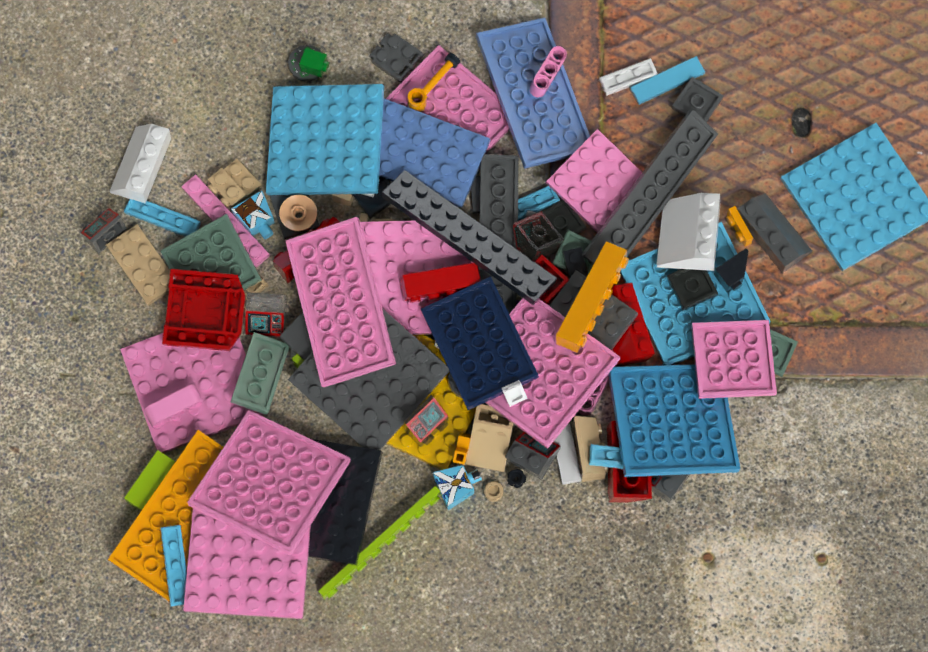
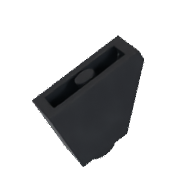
M747 248L717 267L714 271V276L726 292L730 290L735 291L743 285L742 282L745 276L749 252Z

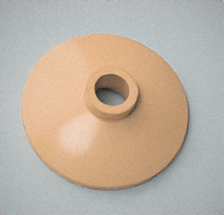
M293 195L287 198L280 207L279 215L281 222L292 231H304L315 223L317 207L309 197ZM301 213L302 217L297 218L296 214Z

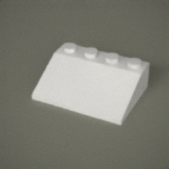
M697 193L668 201L662 211L657 268L714 271L720 215V194Z

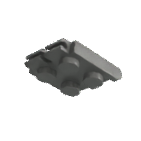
M387 33L379 42L383 48L377 45L369 57L373 59L372 63L402 83L405 75L409 70H413V65L424 54L394 33L392 36ZM415 55H417V56L414 58V60H413L411 63H409V62L411 61V59H412ZM406 67L405 71L400 76L399 74Z

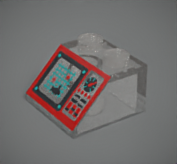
M247 292L245 334L252 336L255 332L267 337L280 338V335L285 331L286 295Z

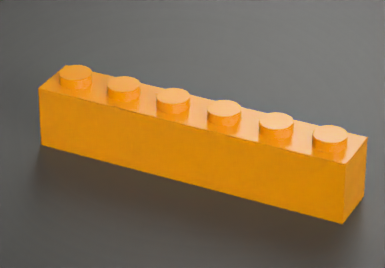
M607 241L605 242L556 334L557 345L576 353L580 347L583 348L587 341L586 335L594 329L596 324L595 318L597 315L600 316L602 314L604 301L609 300L613 284L618 283L621 269H625L628 264L629 258H627L626 249Z

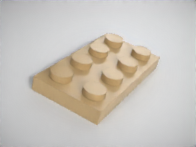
M138 224L106 244L110 253L148 306L169 293L170 270Z

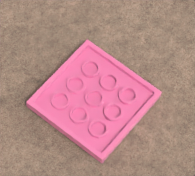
M597 129L545 183L598 233L642 172Z
M769 320L692 323L698 399L776 396L777 390Z

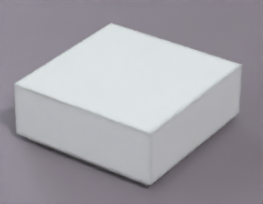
M520 380L502 388L509 406L528 399Z

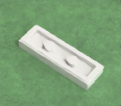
M650 58L599 78L605 95L608 96L643 82L658 73Z
M567 424L554 440V443L561 446L556 457L562 485L582 481L570 424Z

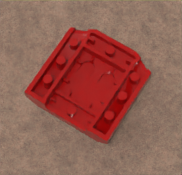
M171 269L162 345L230 351L242 334L246 295L238 275Z

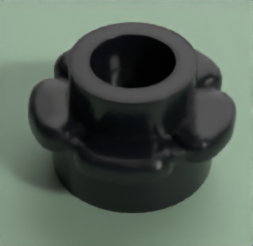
M520 469L511 470L507 475L508 484L515 488L522 487L523 483L526 482V475Z

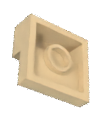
M235 159L225 169H219L207 179L209 183L208 188L214 195L217 193L221 197L220 201L226 208L235 207L262 187L260 182L238 159Z

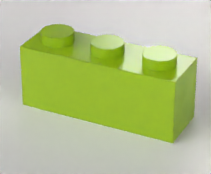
M157 450L124 497L126 502L142 511L176 461Z

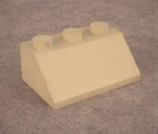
M574 416L572 426L581 482L605 479L608 467L589 465L590 445L604 446V442H600L599 435H602L601 424H597L596 418Z

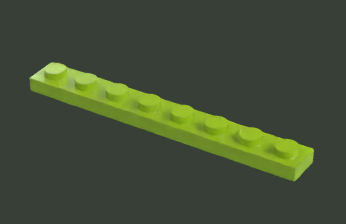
M434 486L359 554L357 566L346 565L318 591L319 595L323 599L333 597L338 592L336 588L341 584L346 585L353 578L351 575L356 570L358 572L362 571L367 566L366 561L371 557L375 559L382 552L381 548L385 544L388 546L392 544L397 538L396 534L400 531L405 532L411 526L410 522L414 518L418 520L425 514L426 511L424 509L429 505L434 506L440 500L441 491Z

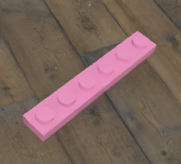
M197 175L181 186L212 222L225 214L229 216L256 268L270 257L262 245Z

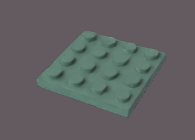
M227 214L161 250L170 270L238 275L243 290L262 281Z

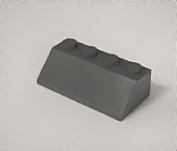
M766 193L751 198L737 209L753 238L781 273H784L812 253L811 248Z

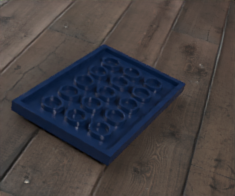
M491 277L421 308L468 410L504 394L502 388L520 380L521 384L524 385L539 378Z

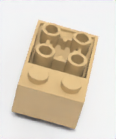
M481 404L476 408L466 465L504 472L507 461L505 456L509 451L514 424L488 405Z

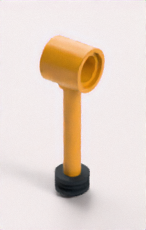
M450 52L444 58L446 63L423 89L414 88L409 91V108L419 112L426 108L427 94L451 67L456 68L461 63L455 54ZM419 98L422 101L416 103L413 101V99Z

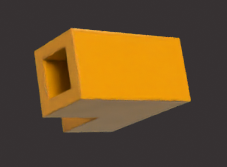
M460 432L453 462L465 465L471 439L470 434Z

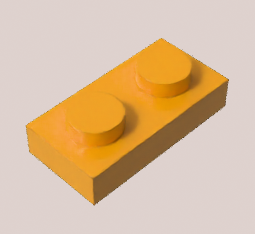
M736 206L729 208L726 220L730 227H734L738 242H742L744 247L752 243L753 236Z

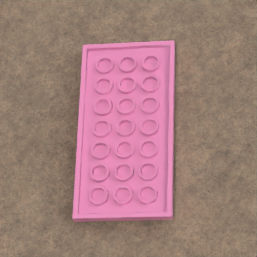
M354 217L286 240L321 386L327 387L395 365L396 361L359 218Z

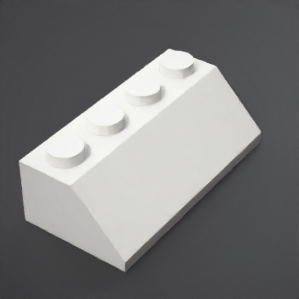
M154 124L135 127L111 186L110 193L146 203L171 141L168 128Z

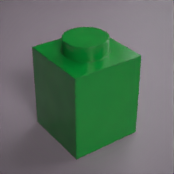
M305 48L299 63L300 71L322 78L324 72H327L330 64L327 54Z

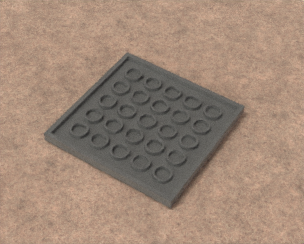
M383 308L396 361L395 365L322 387L312 351L288 379L363 448L381 450L450 372L448 366Z

